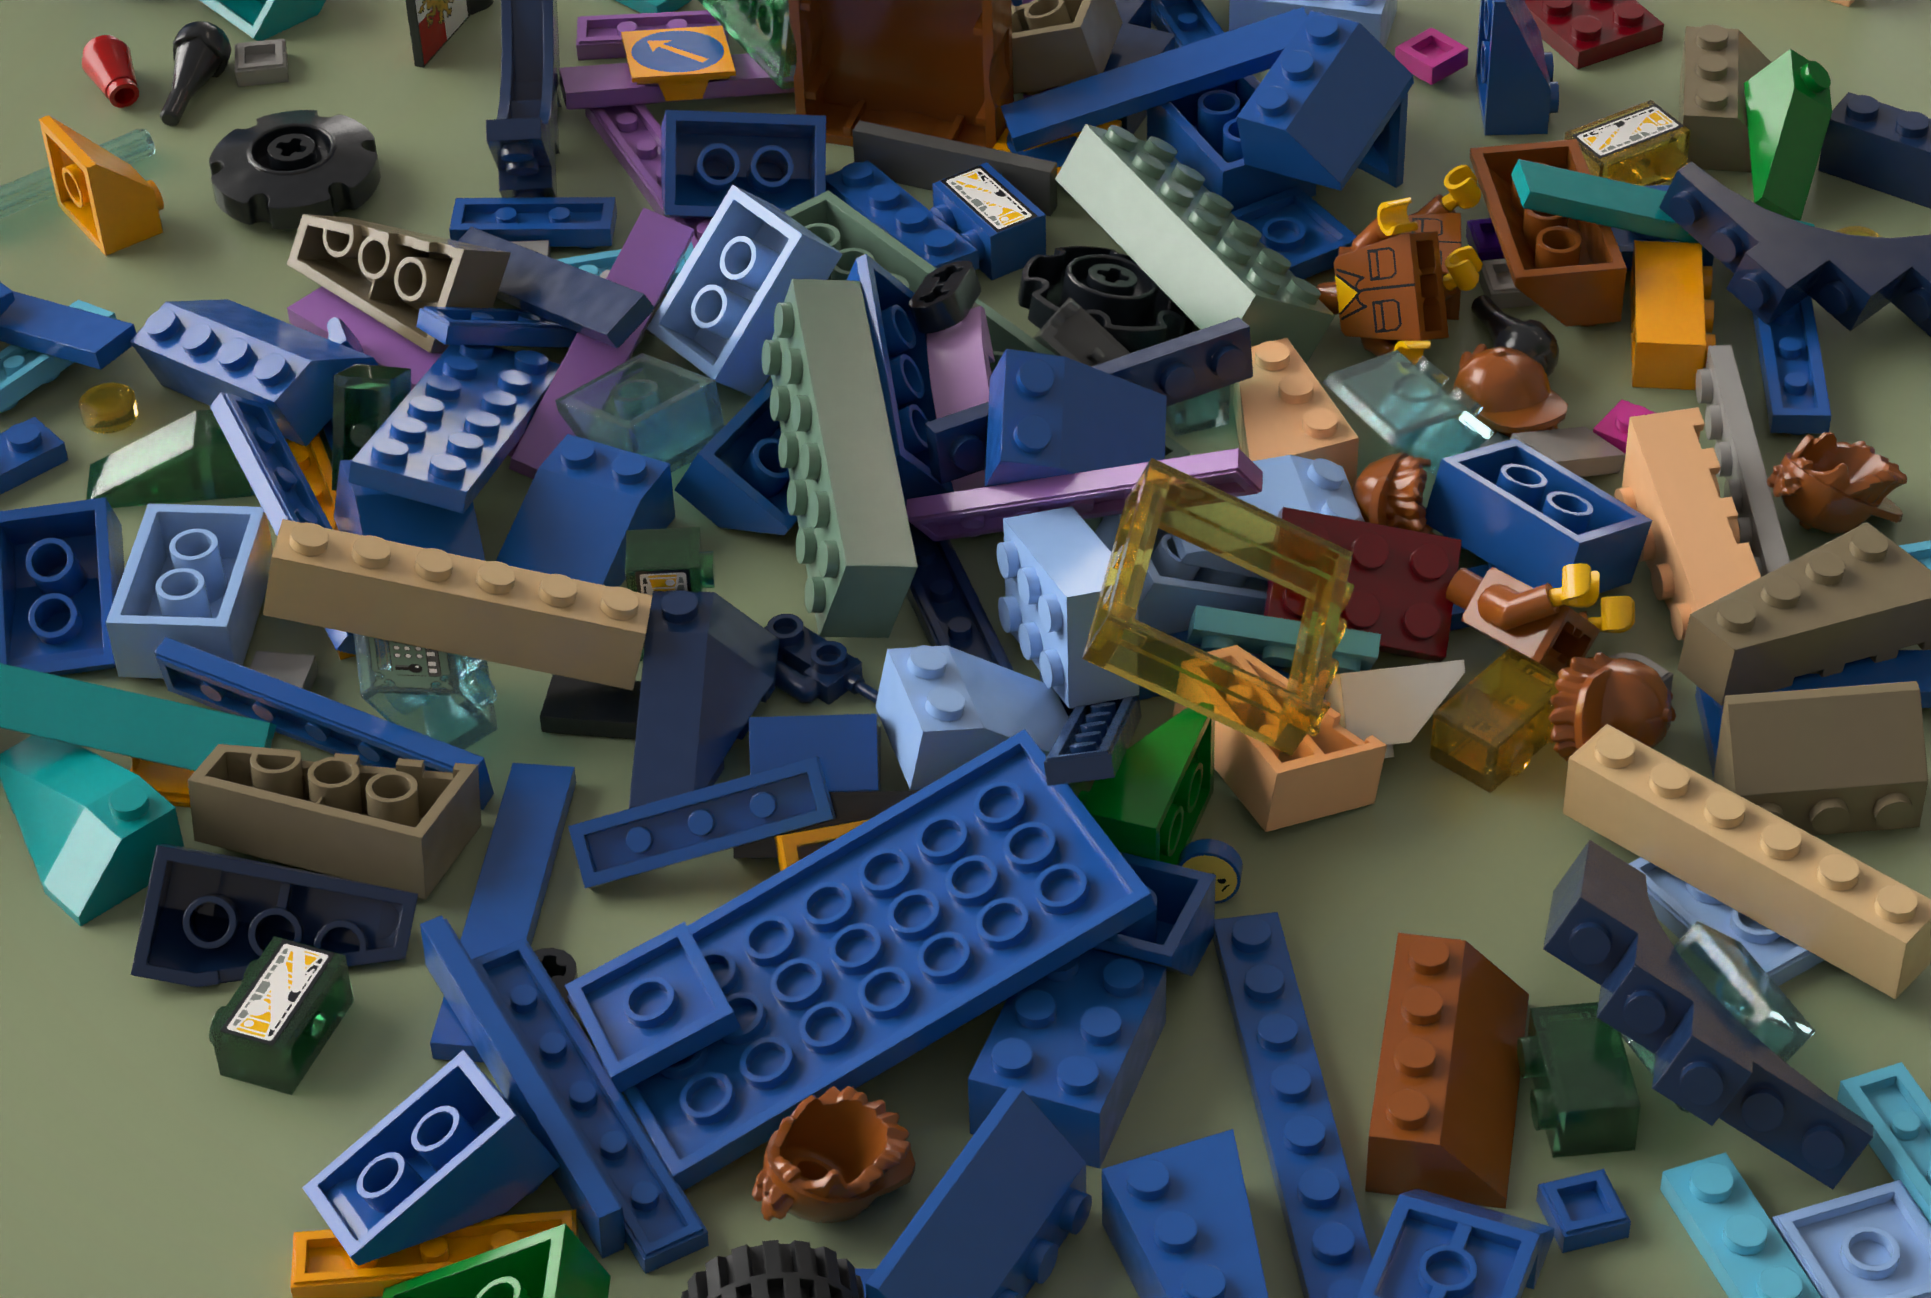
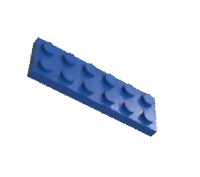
M449 345L351 460L348 483L463 514L525 433L561 364L548 361L544 354L531 350L514 352L486 345Z

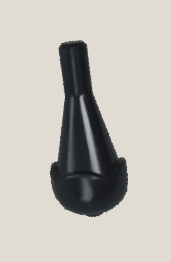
M207 21L188 23L180 29L173 40L174 70L172 88L160 112V119L166 125H177L192 96L211 77H219L229 63L232 49L228 36L215 24Z
M1481 295L1474 299L1471 310L1488 328L1494 348L1501 346L1517 349L1541 363L1547 377L1553 373L1558 363L1559 347L1555 336L1540 321L1532 319L1522 321L1505 314L1486 295Z

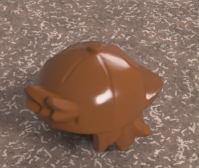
M1479 344L1472 354L1467 351L1461 355L1460 368L1452 392V402L1455 404V416L1458 419L1461 433L1466 441H1472L1475 449H1478L1481 444L1497 432L1511 438L1512 433L1559 429L1557 424L1565 419L1568 404L1551 389L1549 379L1541 363L1517 349L1501 346L1487 349L1485 344Z
M1824 432L1818 438L1808 434L1797 446L1794 453H1786L1781 464L1773 467V473L1767 479V485L1773 488L1774 496H1781L1784 506L1800 520L1799 524L1807 530L1813 527L1830 534L1847 533L1860 526L1872 515L1896 523L1902 520L1903 513L1901 509L1886 496L1897 487L1906 484L1907 476L1899 470V465L1889 462V459L1884 456L1875 454V449L1872 446L1866 445L1865 441H1858L1854 444L1837 442L1832 432Z
M1398 453L1385 456L1370 463L1359 475L1352 487L1364 522L1436 535L1432 533L1434 529L1426 524V508L1422 505L1423 492L1426 488L1427 472L1423 467H1431V460L1413 457L1407 453Z
M1597 652L1594 657L1571 658L1570 667L1560 669L1558 672L1559 679L1555 682V687L1559 692L1553 695L1550 700L1555 709L1548 716L1549 721L1554 724L1550 735L1551 741L1556 742L1553 749L1568 762L1569 757L1606 724L1653 749L1666 736L1671 721H1675L1676 713L1671 706L1673 694L1667 689L1656 670L1636 660L1611 658L1602 652Z
M833 1086L819 1098L815 1095H810L802 1100L791 1116L782 1119L779 1129L774 1131L770 1137L764 1154L763 1169L756 1177L752 1196L755 1201H762L761 1212L764 1219L770 1221L775 1217L781 1220L786 1217L788 1212L799 1219L815 1223L847 1221L854 1219L872 1204L876 1197L910 1183L915 1172V1160L911 1151V1144L906 1141L910 1133L906 1128L898 1125L899 1113L886 1112V1103L883 1100L868 1102L867 1095L864 1092H857L850 1086H847L842 1091Z

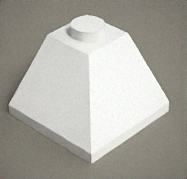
M1463 659L1341 673L1318 679L1319 689L1325 692L1324 705H1328L1341 714L1339 725L1363 741L1373 735L1387 745L1385 758L1394 757L1393 745L1409 743L1415 738L1463 676L1465 665Z

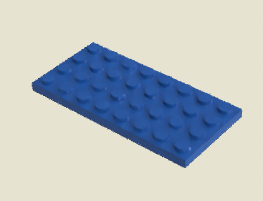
M1026 729L687 926L742 1028L623 1091L675 1181L678 1182L683 1191L767 1142L774 1131L779 1129L782 1119L791 1116L802 1100L810 1095H815L819 1098L833 1086L839 1091H842L847 1086L854 1089L858 1088L1157 910L1151 892L1069 785L1047 786L1044 761L1047 757ZM568 995L567 997H568V999H569L571 1005L573 1006L575 1012L577 1013V1015H578V1017L580 1018L582 1024L584 1025V1023H583V1021H582V1019H581V1017H580V1015H579V1013H578V1011H577V1009H576V1007H575V1005H574V1003H573V1001H572L570 995Z

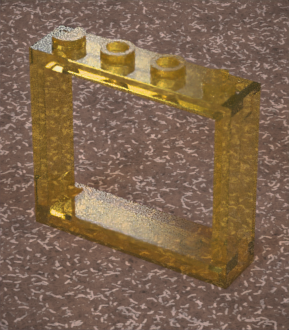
M1151 458L1125 501L1082 659L1292 756L1306 734L1315 737L1319 733L1322 718L1331 706V703L1324 699V694L1332 684L1339 666V661L1332 658V654L1338 647L1347 626V620L1341 618L1340 614L1347 605L1354 589V585L1347 582L1353 552ZM1158 528L1306 597L1287 689L1135 619Z

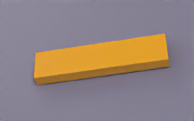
M564 1210L495 1216L359 1266L350 1258L331 1229L294 1232L290 1286L292 1297H382L384 1288L565 1223L579 1238L577 1211Z

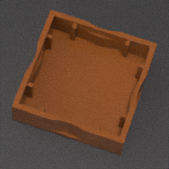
M788 0L790 26L797 50V63L794 74L796 114L826 115V143L853 147L852 130L859 121H865L993 149L1007 127L1001 106L1014 102L1011 0Z

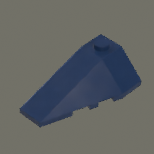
M685 590L653 591L645 636L629 809L714 785L724 770V758L735 740H743L749 730V717H751L760 701L767 702L775 689L780 653L779 638L715 592H689Z
M170 844L156 845L131 975L192 987L256 979L283 939L335 953L325 969L406 959L418 893Z

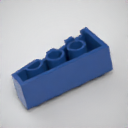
M1233 1129L1102 1169V1225L1139 1298H1269Z

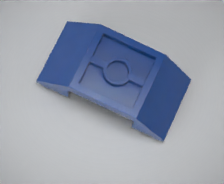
M1421 1189L1401 1193L1357 1298H1521L1525 1287L1535 1288L1552 1243L1555 1228Z

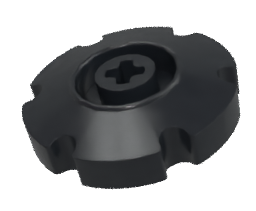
M317 110L285 111L257 118V125L247 129H235L227 134L216 145L209 158L214 198L220 209L241 223L252 225L257 222H269L272 225V229L277 230L298 229L302 214L334 216L336 212L341 210H355L373 195L381 178L373 134L364 125L352 118L341 114L332 117L318 116Z
M1094 246L1055 248L1054 255H1035L1027 261L1023 268L1018 293V304L1023 308L1029 309L1028 320L1039 329L1071 297L1130 353L1192 333L1193 321L1129 255L1118 253L1114 249Z

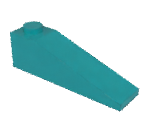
M33 735L0 753V782L21 829L29 855L31 854L43 890L80 927L149 885L156 845L170 844L184 847L176 807L139 775L82 746Z

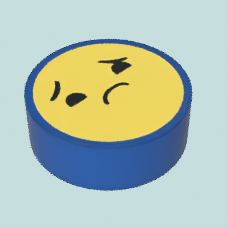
M1200 839L1189 843L1181 851L1177 866L1216 875L1215 904L1225 902L1237 893L1240 887L1243 863L1240 855L1233 847L1215 839Z

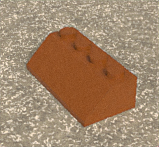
M1577 139L1470 148V160L1514 286L1566 327L1579 325L1595 326L1602 323L1621 322L1627 267L1611 227L1523 208L1511 176L1518 159L1591 175Z
M1398 933L1368 1137L1365 1192L1399 1196L1401 1193L1421 1189L1478 1206L1506 1209L1529 994L1466 940Z

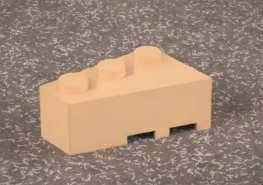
M1288 338L1266 341L1252 346L1253 377L1234 383L1233 406L1239 449L1251 461L1285 455H1294L1313 460L1317 458L1330 460L1337 465L1343 466L1352 489L1357 480L1359 446L1357 434Z
M1238 645L1182 658L1173 717L1203 696L1216 699L1214 769L1265 832L1375 803L1387 748L1385 743L1373 735L1363 741L1339 725L1340 713L1328 705H1324L1317 710L1294 694L1295 683Z

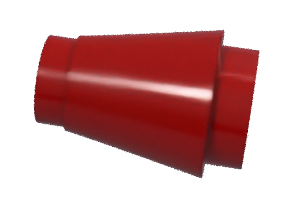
M101 35L90 40L83 49L82 68L84 72L110 100L113 106L124 108L134 104L139 97V89L128 45L112 35Z

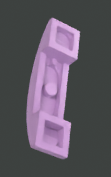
M982 306L970 309L967 316L956 325L939 332L927 334L929 374L937 419L989 402L990 376L992 375L990 363L995 362L985 309ZM985 470L951 481L954 492L983 488L985 486Z

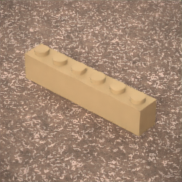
M282 519L271 556L263 615L633 690L645 641L653 595L634 592L624 587H610L571 579L562 574H547L513 567L499 561H484L450 554L440 549H426L387 541L377 536H363L324 528L315 523H300Z
M1608 724L1569 757L1563 814L1894 999L1931 964L1930 898Z

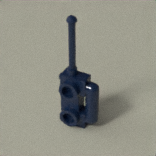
M780 614L769 620L764 628L780 640V653L775 682L777 688L799 702L806 704L818 698L830 705L847 691L853 694L859 693L876 704L878 691L865 683L862 673V662L848 654L843 644L825 640L803 625V621L793 614Z

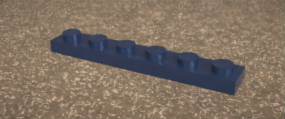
M1237 317L1092 367L1166 395V407L1252 378L1250 326ZM989 402L925 423L931 475L941 485L985 470Z

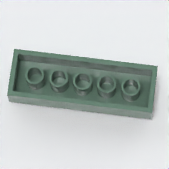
M1085 124L1055 180L1200 330L1239 317L1250 326L1251 347L1266 341L1288 338L1307 364L1335 317L1319 300L1321 292L1311 283L1296 277L1289 270L1291 263L1287 258L1272 249L1266 248L1260 242L1262 234L1252 225L1238 220L1231 213L1233 205L1222 196L1210 192L1203 185L1205 181L1203 175L1193 168L1181 164L1175 158L1178 152L1172 145L1153 136H1150L1147 141L1137 139L1132 133L1116 125H1110L1108 130Z
M792 279L785 301L778 302L775 307L774 334L772 340L764 341L762 347V369L765 375H771L773 388L770 395V413L772 420L779 421L781 427L778 446L779 463L782 468H788L790 476L787 490L788 512L790 515L797 516L798 520L796 557L799 564H806L808 578L805 584L806 610L808 613H815L818 635L821 637L889 638L918 565L860 281Z

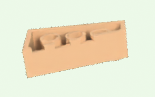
M1699 407L1629 418L1622 488L1616 489L1614 493V498L1652 520L1639 561L1646 562L1651 572L1654 594L1659 601H1665L1670 611L1671 626L1677 640L1685 639L1691 613L1761 577L1749 542L1740 543L1738 512L1732 496L1720 498L1716 474H1719L1721 467L1714 448L1702 449L1699 443L1700 431H1703L1705 425Z

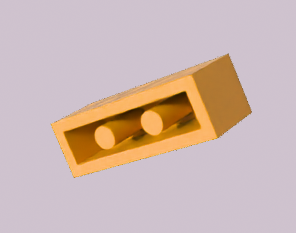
M1634 240L1630 277L1632 387L1696 390L1697 370L1706 368L1708 346L1716 345V335L1706 334L1712 333L1714 322V300H1710L1713 268L1712 266H1703L1702 245L1700 243Z

